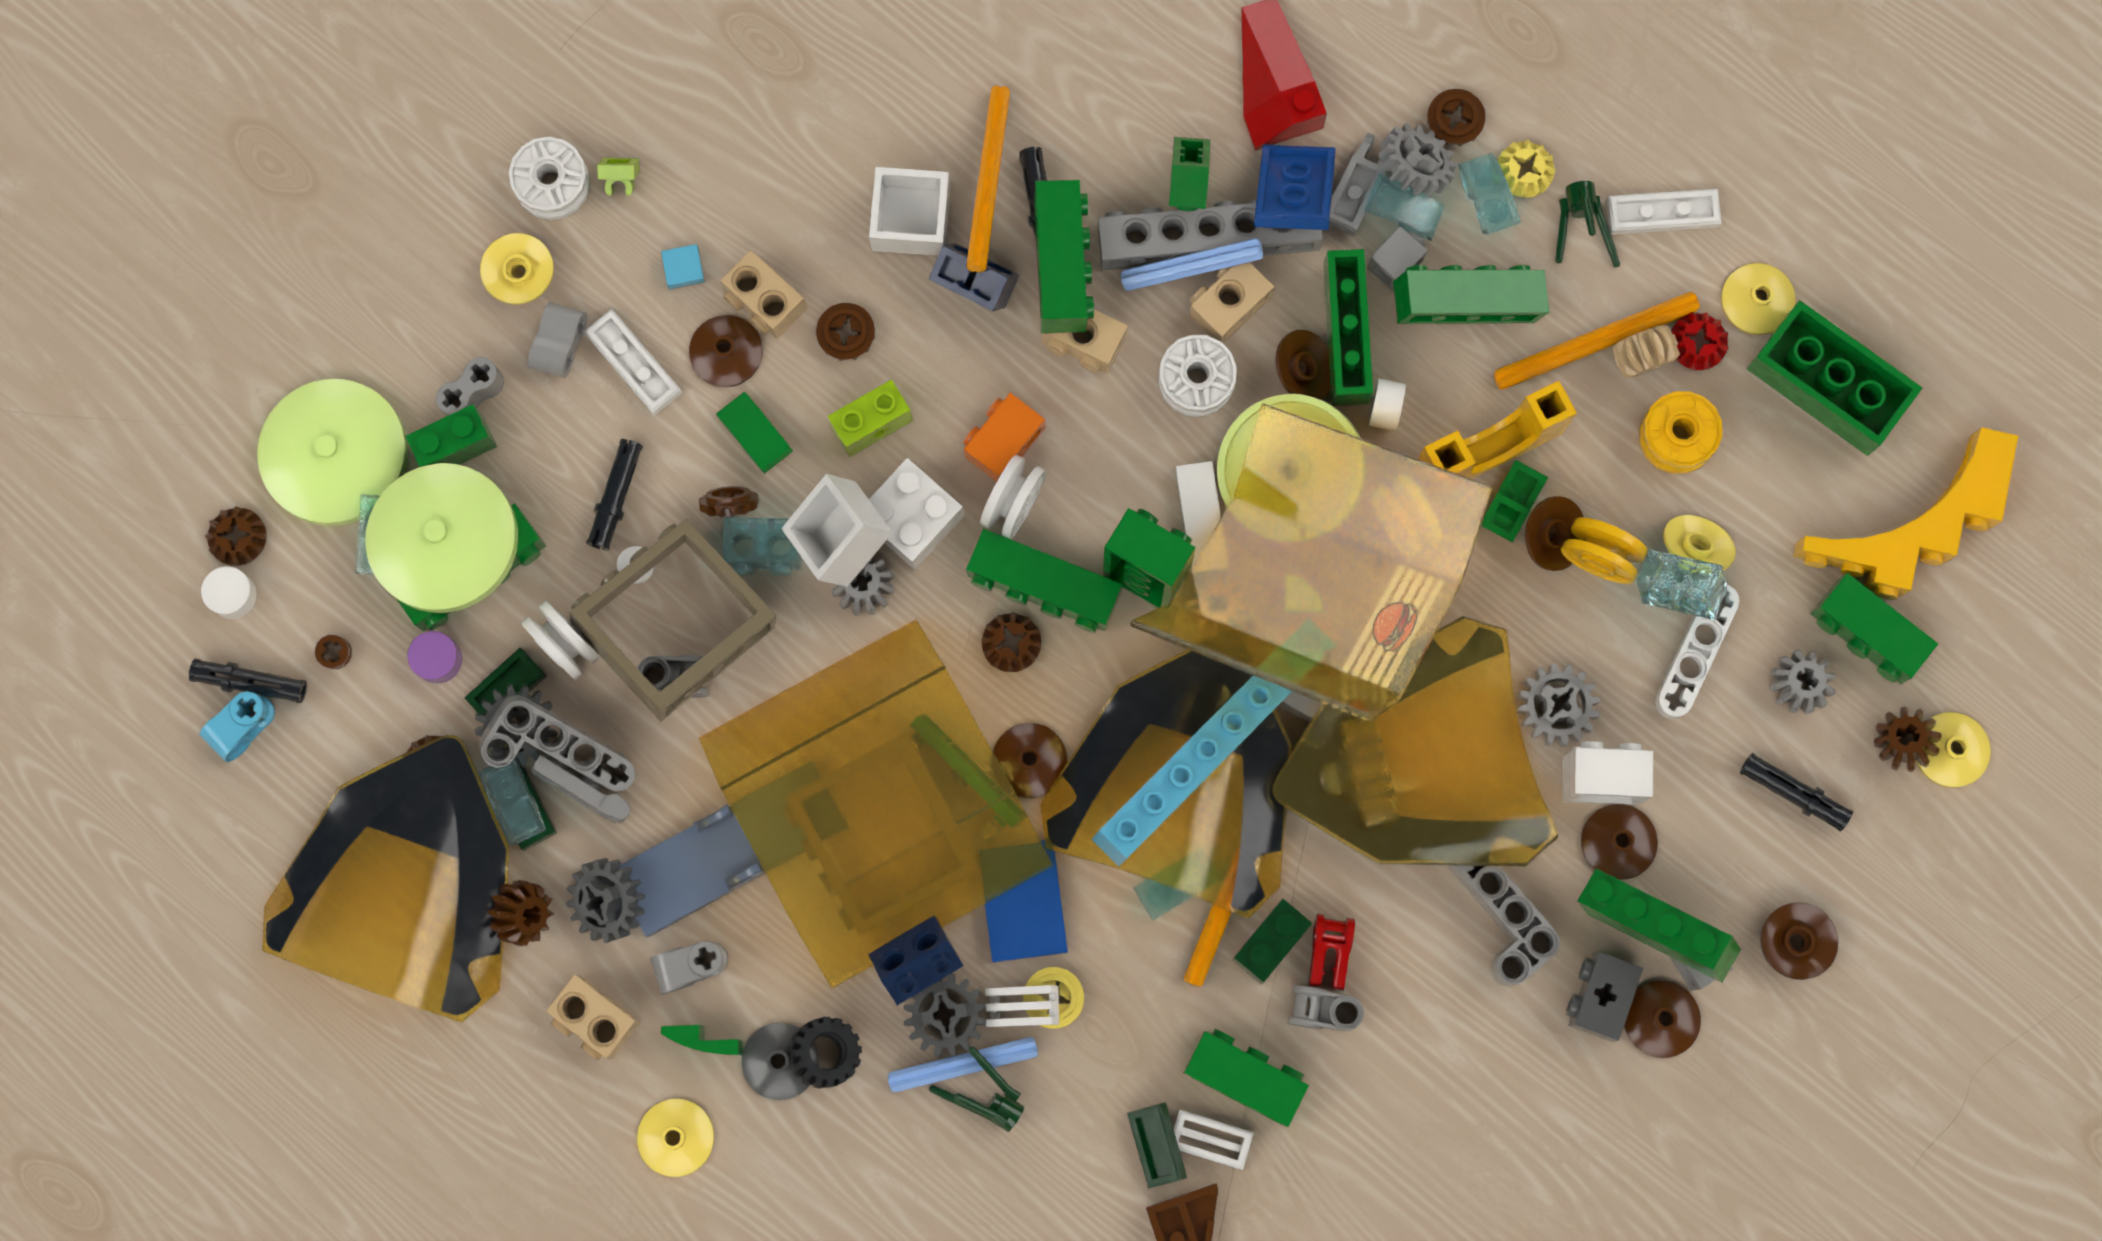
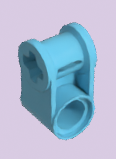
M248 691L241 692L202 727L199 735L225 762H231L239 757L249 747L250 743L273 721L275 716L274 705L271 700L264 696ZM251 704H255L253 710L256 714L251 717L252 711L249 708Z

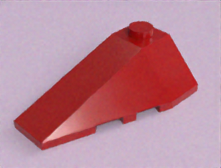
M1263 0L1242 7L1243 120L1254 150L1262 149L1263 145H1275L1323 129L1327 116L1326 109L1316 82L1278 0Z

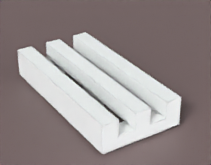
M1057 985L985 988V996L990 998V1004H986V1012H990V1019H986V1027L1059 1025V994ZM1049 994V1001L1000 1003V996ZM1049 1009V1017L1000 1019V1011Z
M1179 1110L1174 1126V1133L1180 1151L1243 1170L1254 1132L1183 1110ZM1188 1120L1243 1137V1143L1239 1145L1183 1127L1184 1121ZM1180 1135L1239 1152L1238 1160L1178 1142Z

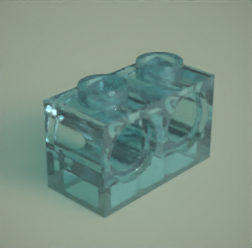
M724 517L722 558L737 574L751 575L754 574V569H769V574L786 576L791 575L792 570H801V556L792 543L790 550L785 555L776 556L772 554V547L777 541L787 540L790 542L781 529L789 519ZM743 539L753 541V548L748 554L738 555L735 553V546L739 541Z
M1651 549L1648 550L1637 578V585L1643 604L1712 620L1716 619L1727 590L1722 565Z

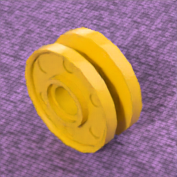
M1674 391L1661 396L1649 408L1639 428V445L1645 458L1657 469L1670 474H1687L1700 469L1717 451L1723 437L1722 420L1716 407L1705 397L1691 391ZM1672 427H1683L1688 433V439L1677 438L1672 431Z
M1584 517L1575 519L1571 526V531L1578 539L1564 541L1561 548L1562 555L1577 567L1605 580L1620 584L1633 583L1638 572L1630 562L1640 563L1644 561L1648 553L1647 547L1630 533L1611 524Z

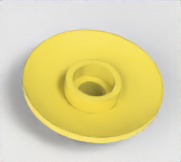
M524 233L507 234L496 239L486 249L480 263V276L486 290L495 299L511 305L526 304L539 298L549 287L554 273L553 259L547 247L539 239ZM518 268L526 269L525 275L521 278L514 277V271Z
M1763 263L1747 264L1735 270L1727 278L1721 293V304L1727 319L1739 330L1753 335H1765L1774 332L1796 302L1794 288L1787 276L1779 269ZM1756 290L1766 292L1767 300L1758 299L1756 297Z
M1695 515L1677 516L1667 523L1663 531L1664 544L1670 554L1680 563L1693 570L1704 573L1722 572L1728 569L1735 559L1736 548L1731 537L1719 525L1706 518Z
M1946 712L1931 717L1936 721V725L1931 731L1941 733V741L1933 743L1939 748V754L1937 756L1927 755L1930 764L1926 768L1921 766L1916 760L1922 773L1934 783L1952 788L1966 786L1980 778L1989 764L1991 755L1990 742L1984 729L1974 719L1961 713ZM1953 741L1960 743L1962 746L1960 755L1952 752L1951 744Z
M668 1099L654 1105L642 1118L637 1131V1146L643 1161L655 1172L669 1177L685 1176L699 1169L709 1158L714 1145V1129L709 1116L700 1106L684 1099ZM672 1130L680 1134V1141L674 1146L670 1145L667 1141V1135Z

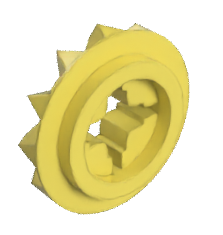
M1529 139L1524 142H1513L1501 152L1496 165L1497 178L1502 187L1512 195L1523 198L1534 197L1543 193L1552 183L1556 170L1554 168L1553 155H1549L1544 149L1543 144L1531 143ZM1533 158L1532 170L1536 173L1527 172L1525 176L1522 175L1518 179L1521 168L1518 162L1524 164L1527 160L1530 161Z
M1059 967L1044 968L1032 975L1025 985L1045 986L1056 985V982H1060V996L1070 1001V1004H1059V1025H1040L1044 1028H1063L1074 1022L1082 1011L1084 1004L1082 985L1077 977L1066 969ZM1037 994L1023 995V1002L1047 1001ZM1048 1009L1026 1010L1029 1017H1049V1014H1047Z

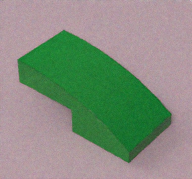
M745 391L716 413L722 424L764 474L793 452L788 443Z
M1515 460L1485 513L1480 526L1513 543L1548 477Z
M702 1025L661 1026V1034L685 1047L721 1055L742 1056L743 1040H705L704 1026Z

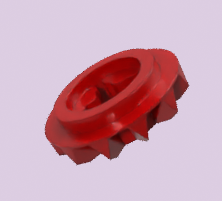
M1691 312L1678 319L1671 329L1672 335L1674 334L1677 340V348L1680 353L1676 359L1677 362L1692 370H1707L1716 366L1724 358L1729 348V332L1725 331L1721 325V320L1714 319L1707 312L1702 314ZM1702 328L1704 339L1711 344H1704L1696 354V342L1691 340L1689 336H1696Z

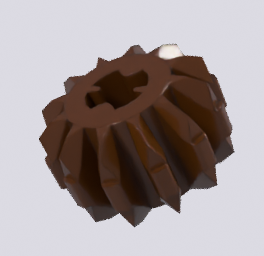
M1907 707L1900 708V718H1897L1891 712L1886 713L1885 719L1888 724H1877L1876 732L1882 736L1874 739L1875 747L1884 748L1879 754L1881 761L1894 757L1892 769L1898 770L1901 762H1906L1908 772H1914L1916 760L1925 768L1929 766L1930 760L1927 755L1937 756L1939 754V748L1933 743L1941 741V733L1931 731L1936 725V721L1930 718L1922 722L1923 710L1921 709L1915 711L1914 717L1908 716ZM1907 733L1914 736L1913 741H1910L1907 746L1901 744V738H1905Z
M514 880L512 884L501 885V895L491 896L495 902L494 908L486 911L490 916L494 917L488 927L497 932V938L503 942H512V944L517 946H527L529 941H540V930H550L546 921L548 917L554 915L553 912L547 909L553 899L544 894L545 888L524 880Z

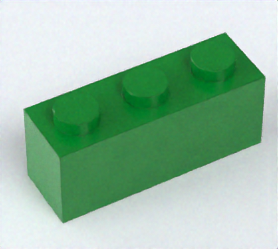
M1848 573L1840 577L1810 613L1818 619L1816 623L1822 630L1830 635L1837 634L1848 643L1846 646L1854 655L1862 659L1868 658L1878 666V673L1893 683L1897 681L1902 684L1912 679L1938 646L1935 640Z
M1214 1029L1212 1034L1204 1031L1183 1074L1282 1126L1289 1127L1309 1087L1308 1084L1302 1082L1304 1074L1283 1064L1281 1070L1267 1064L1269 1056L1250 1046L1246 1052L1233 1046L1235 1038L1218 1029Z

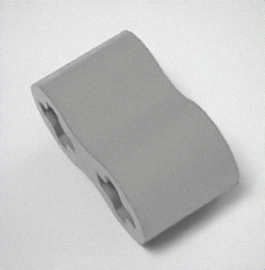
M549 302L543 312L537 336L530 348L528 367L566 378L571 370L576 348L586 327V313Z
M483 357L474 358L467 363L459 379L440 387L436 394V404L445 416L471 404H474L477 408L482 401L493 398L502 391L504 378L492 361ZM483 373L489 377V380L485 383L479 379V376ZM455 398L461 402V405L457 408L451 403Z

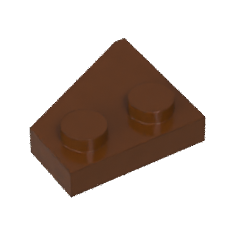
M1217 1183L1145 1207L1156 1240L1212 1241L1218 1196Z

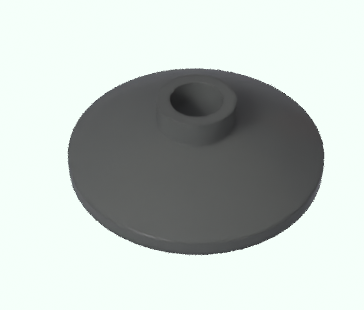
M788 1023L769 1024L757 1030L747 1041L742 1054V1070L749 1086L759 1095L772 1100H787L800 1095L810 1086L802 1083L803 1079L794 1075V1066H790L788 1061L791 1058L788 1048L792 1044L791 1039L798 1032L799 1027ZM813 1042L810 1054L813 1062L818 1066V1052ZM780 1053L785 1057L786 1062L782 1068L776 1069L772 1065V1058Z

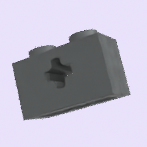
M1602 952L1593 953L1591 959L1586 957L1578 979L1583 980L1579 995L1573 994L1567 1007L1566 1015L1571 1017L1568 1026L1610 1042L1619 1041L1643 967ZM1605 986L1604 994L1610 996V999L1598 1005L1599 997L1594 995V991L1603 989Z

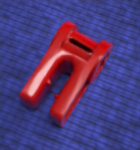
M1316 914L1312 936L1313 950L1308 980L1309 986L1318 987L1321 985L1322 976L1325 975L1323 969L1326 951L1329 948H1333L1335 950L1334 967L1331 968L1333 970L1331 985L1335 990L1344 991L1349 953L1351 952L1354 939L1355 919L1347 918L1346 921L1327 919L1324 914ZM1329 930L1341 932L1342 935H1330L1326 934L1325 931Z

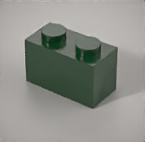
M1282 899L1233 957L1232 961L1261 985L1313 923L1286 900Z

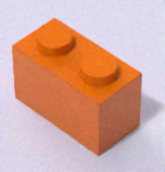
M1011 392L1004 400L998 398L992 404L986 414L989 419L981 428L975 426L963 442L966 445L964 448L965 458L996 482L1013 456L1019 455L1022 457L1046 428L1045 419Z

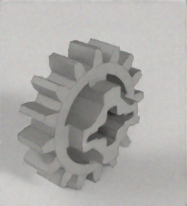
M1405 123L1402 128L1395 126L1380 146L1383 149L1378 155L1381 159L1386 160L1381 167L1383 170H1391L1393 174L1389 179L1391 181H1399L1403 191L1410 187L1413 190L1414 196L1417 197L1422 191L1428 198H1431L1435 192L1440 195L1456 176L1453 171L1456 169L1457 164L1450 161L1454 153L1453 151L1444 150L1443 146L1446 142L1444 140H1437L1434 137V131L1431 130L1426 134L1423 132L1421 125H1417L1412 130L1411 126Z
M1556 663L1549 666V674H1546L1542 668L1535 671L1537 681L1528 677L1523 683L1529 691H1520L1517 695L1519 699L1525 701V704L1519 706L1516 711L1527 716V719L1522 722L1521 726L1528 727L1532 725L1534 731L1531 737L1535 739L1541 734L1545 735V745L1547 746L1552 744L1555 738H1558L1560 746L1564 747L1568 744V736L1577 743L1583 739L1580 729L1587 733L1591 732L1594 727L1588 720H1595L1600 716L1598 711L1592 709V706L1601 702L1600 697H1591L1590 694L1596 687L1595 683L1585 685L1582 681L1586 673L1582 671L1577 676L1572 675V665L1569 664L1562 672H1559ZM1561 681L1565 682L1566 685L1560 688H1553L1549 684L1545 685V683ZM1567 693L1566 698L1563 700V709L1550 717L1549 715L1555 705L1554 701ZM1577 693L1581 697L1583 710L1577 706ZM1534 700L1540 704V717L1536 714ZM1564 722L1566 725L1572 726L1568 729L1551 728L1552 724Z

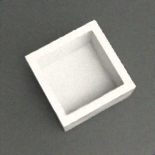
M875 167L869 231L872 251L939 255L942 246L946 245L951 190L949 172Z
M908 458L869 499L893 532L884 543L914 570L965 516L963 506Z
M825 474L781 528L817 580L848 587L893 533L855 481L830 474Z
M1586 741L1580 742V746L1573 747V750L1563 756L1562 802L1639 805L1653 797V751L1642 750V744L1622 743L1619 744L1618 748L1603 749L1602 742Z

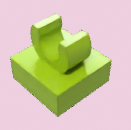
M602 158L597 165L598 180H607L604 187L607 195L614 193L615 181L624 183L626 195L632 194L635 187L634 180L640 173L639 158Z

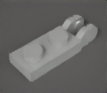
M1370 133L1366 134L1357 154H1353L1331 201L1329 225L1355 236L1386 173V170H1383L1381 167L1386 160L1380 158L1376 164L1365 159L1374 144L1375 135Z
M540 755L531 769L532 774L605 819H610V822L620 823V821H624L629 816L631 806H629V802H626V799L622 800V797L618 794L607 796L599 792L602 787L600 784L585 775L578 779L567 772L568 765L549 755L546 759Z

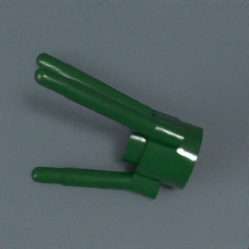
M1577 181L1567 185L1565 188L1566 198L1559 200L1561 214L1556 246V263L1560 264L1563 261L1569 212H1572V216L1575 218H1585L1590 236L1596 234L1593 214H1595L1612 264L1616 268L1619 267L1620 261L1601 208L1600 196L1596 195L1595 184L1591 181Z
M972 1046L969 1048V1053L1001 1088L1004 1094L1001 1096L996 1092L987 1106L959 1093L953 1094L934 1085L929 1087V1091L988 1119L1009 1132L1019 1120L1025 1107L1017 1102L1021 1093L1009 1086L986 1058Z

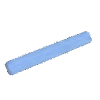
M1253 238L1128 268L1121 271V282L1125 290L1131 291L1261 260L1263 258V247L1259 239Z
M1033 1037L978 1050L994 1068L1038 1056L1036 1042ZM968 1052L892 1071L888 1074V1082L892 1092H899L983 1071L984 1069Z

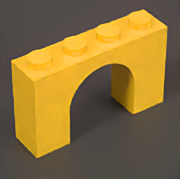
M1558 380L1526 396L1518 409L1473 436L1463 439L1457 430L1425 446L1413 468L1429 498L1432 500L1562 435L1577 412L1561 382Z

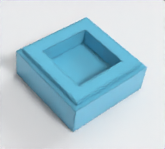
M697 244L661 251L669 289L705 282Z

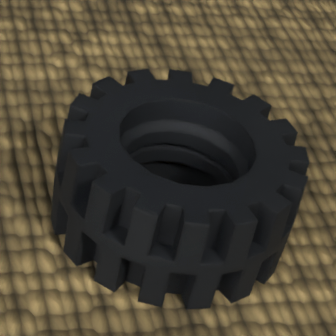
M830 1016L814 1019L800 1027L798 1032L793 1035L791 1039L792 1044L788 1048V1053H791V1058L788 1061L790 1066H794V1075L803 1079L802 1083L807 1086L813 1085L814 1088L818 1089L837 1086L852 1077L856 1072V1067L860 1065L861 1059H859V1054L862 1053V1046H858L857 1043L860 1038L857 1033L853 1034L851 1031L853 1027L850 1024H843L842 1019H832ZM818 1037H829L838 1046L839 1060L830 1069L818 1067L811 1058V1045Z

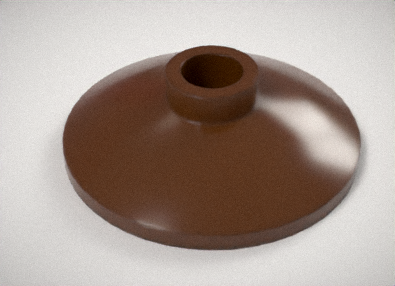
M730 315L717 316L704 322L695 331L689 346V357L695 372L705 382L718 387H733L746 382L759 368L763 354L762 342L755 328L744 319ZM723 342L731 345L730 350L726 353L718 351V346Z
M1295 330L1286 334L1278 344L1275 357L1277 374L1283 387L1289 394H1301L1320 400L1325 398L1331 391L1328 346L1319 336L1308 330Z
M1561 496L1548 497L1535 506L1528 518L1525 530L1527 551L1534 563L1545 570L1560 571L1573 564L1562 555L1561 548L1564 541L1578 539L1572 533L1571 526L1575 519L1584 516L1578 505L1571 499Z
M1036 723L1019 724L1007 730L997 741L992 756L993 770L999 783L1008 792L1023 798H1037L1053 791L1062 781V774L1067 768V752L1060 737L1050 728ZM1027 752L1034 753L1037 756L1036 763L1030 766L1024 764L1022 761L1023 755Z
M1612 804L1597 810L1589 817L1583 827L1581 847L1586 861L1594 870L1599 869L1619 880H1626L1640 875L1652 864L1657 853L1658 839L1652 822L1642 811L1625 804ZM1618 834L1627 836L1628 845L1625 848L1617 845L1616 836Z
M1789 903L1774 910L1764 922L1760 937L1761 949L1768 964L1779 974L1796 980H1806L1821 975L1832 965L1838 952V934L1832 920L1821 909L1807 903ZM1792 935H1797L1801 938L1802 945L1799 949H1795L1790 945Z
M1653 981L1636 989L1624 1028L1630 1041L1643 1053L1657 1058L1674 1057L1685 1052L1695 1042L1701 1026L1700 1010L1693 996L1682 986L1669 981ZM1663 1011L1668 1012L1671 1016V1023L1668 1026H1663L1659 1022V1015Z

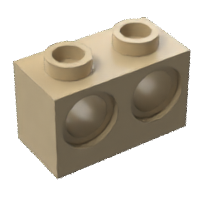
M752 250L720 280L726 292L723 298L735 310L739 311L743 308L752 316L749 319L750 323L763 335L770 332L778 339L807 309L804 297ZM747 279L757 281L756 287L751 291L744 292L739 289L740 284ZM773 303L784 305L783 311L776 316H770L765 313L767 307Z
M574 974L546 1011L554 1018L550 1023L553 1027L567 1037L573 1032L584 1041L580 1047L597 1060L602 1056L606 1059H613L641 1023L585 978ZM579 997L585 1004V1011L580 1018L572 1019L568 1014V1005L571 1000ZM604 1021L612 1022L615 1027V1035L607 1043L602 1042L597 1034L598 1027Z

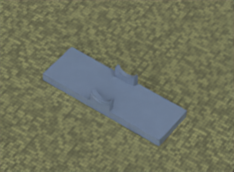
M813 761L730 806L726 804L713 814L693 822V826L621 864V869L627 867L633 869L630 875L632 881L637 879L641 881L636 891L637 893L645 894V899L638 901V906L642 907L645 912L643 915L636 916V919L646 937L654 935L805 853L801 841L807 838L800 825L795 828L792 827L783 808L789 805L785 799L787 796L822 778ZM828 788L801 802L822 842L849 829Z

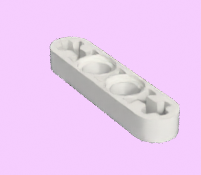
M1716 584L1706 591L1699 603L1656 695V709L1665 718L1678 719L1692 708L1739 606V595L1730 585ZM1723 593L1726 596L1725 602L1729 604V607H1723L1715 619L1703 616V613L1709 616L1715 609L1716 601L1712 597H1717ZM1699 625H1707L1713 629L1715 639L1712 644L1704 645L1698 642L1695 631ZM1691 658L1698 663L1700 670L1697 677L1687 678L1681 673L1680 662L1682 659ZM1679 684L1691 686V691L1688 688H1684L1679 695L1678 701L1683 706H1678L1674 710L1669 709L1670 702L1665 699V696L1674 694Z

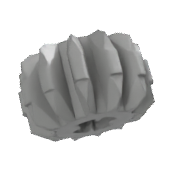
M872 557L848 587L839 585L831 590L834 597L844 596L839 603L842 609L848 608L853 603V614L859 616L862 611V605H866L870 615L875 614V608L872 604L875 601L880 606H887L888 602L881 593H894V587L885 583L893 579L894 576L891 570L882 571L886 565L883 558L878 559L872 565ZM865 576L866 581H869L871 578L872 581L867 583L868 589L860 591L857 586L858 578Z
M1801 650L1792 652L1791 658L1787 656L1781 657L1778 660L1781 668H1774L1770 672L1773 678L1779 680L1770 685V690H1780L1782 693L1777 698L1776 703L1781 705L1787 700L1790 701L1788 708L1791 713L1797 712L1800 706L1805 714L1812 713L1814 705L1820 709L1827 705L1825 696H1832L1836 691L1832 686L1826 684L1836 679V674H1825L1823 670L1828 667L1829 661L1825 659L1817 664V653L1814 651L1809 652L1806 657H1804ZM1801 675L1805 676L1804 683L1809 685L1805 689L1801 688L1802 682L1796 679Z

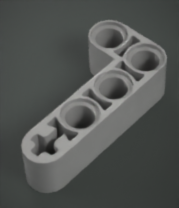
M512 695L500 704L479 740V750L484 761L489 766L495 768L509 765L514 760L523 743L527 742L610 790L623 791L629 788L635 779V769L628 757L520 695ZM515 706L525 707L528 710V715L523 722L514 724L507 720V714L511 708ZM555 725L561 729V734L556 741L545 742L541 739V732L546 726ZM492 740H505L508 743L506 752L500 756L490 755L487 752V747ZM582 744H589L593 747V754L586 761H578L574 758L575 749ZM602 758L608 765L614 768L619 767L621 764L624 774L622 776L616 774L611 779L612 776L607 768L600 765Z
M1491 855L1488 864H1484L1485 867L1475 872L1472 877L1467 873L1474 869L1470 863H1446L1448 868L1512 941L1492 961L1491 973L1498 983L1505 986L1520 984L1557 953L1560 939L1555 929ZM1483 874H1489L1496 878L1498 889L1495 894H1487L1481 889L1480 879ZM1510 903L1517 904L1523 911V919L1519 924L1511 923L1505 915L1506 907ZM1534 933H1541L1548 940V949L1544 954L1537 953L1531 946V938ZM1507 957L1514 958L1520 967L1519 974L1514 979L1508 978L1502 971V962Z

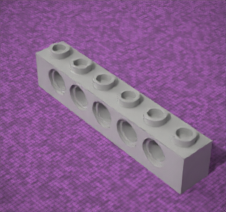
M1256 199L1250 201V204L1236 205L1233 201H1222L1214 204V207L1198 208L1190 212L1179 209L1163 212L1161 208H1148L1142 210L1141 214L1126 215V212L1113 211L1105 214V217L1098 218L1102 271L1133 268L1253 238L1260 240L1263 247V256L1320 251L1323 240L1322 230H1280L1277 228L1255 227V230L1251 233H1242L1237 229L1236 225L1246 221L1254 226ZM1204 225H1212L1217 228L1219 233L1215 236L1207 237L1199 229ZM1169 228H1175L1182 233V236L1177 240H1169L1163 235V232ZM1137 231L1144 234L1146 239L1141 243L1135 244L1126 237L1129 233Z

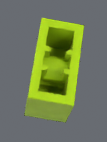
M892 379L827 416L833 431L849 458L913 421L911 410Z

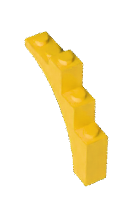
M1984 427L1970 435L1962 463L1949 487L1933 506L1917 519L1895 530L1865 538L1829 539L1805 535L1796 542L1793 557L1803 559L1805 565L1814 568H1826L1829 565L1841 568L1840 572L1842 574L1848 573L1854 577H1862L1863 574H1866L1864 584L1866 588L1875 591V595L1879 598L1888 600L1898 599V597L1912 590L1918 557L1925 564L1943 565V562L1946 563L1957 556L1963 523H1965L1966 528L1971 530L1988 531V528L1991 529L2003 521L2018 435Z

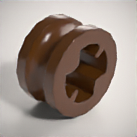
M327 635L317 642L315 657L324 667L340 669L349 663L352 657V648L346 639L337 635ZM331 643L334 646L340 644L342 647L338 652L340 657L338 661L329 658L327 661L325 655L329 653L327 646Z

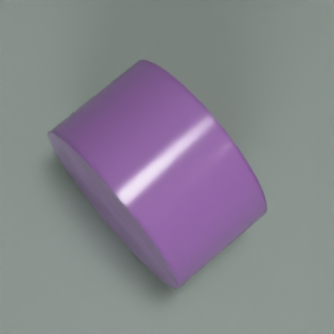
M428 631L420 634L412 641L408 649V663L412 671L422 679L430 683H444L454 678L459 672L462 665V652L458 644L447 635L437 631Z

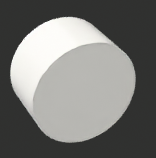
M1378 378L1371 404L1368 426L1396 431L1402 411L1406 384Z
M224 566L211 571L202 583L201 596L205 605L220 617L237 619L246 615L253 608L256 602L257 591L253 581L242 571L234 567Z

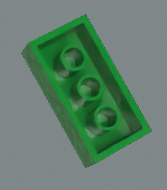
M1801 300L1787 313L1746 368L1867 456L1881 446L1923 389V387Z
M1128 508L1104 547L1103 576L1121 583L1122 588L1167 614L1190 577L1196 547L1190 544L1192 539L1182 531L1172 528L1169 532L1157 525L1159 520L1151 513L1140 508L1137 512Z

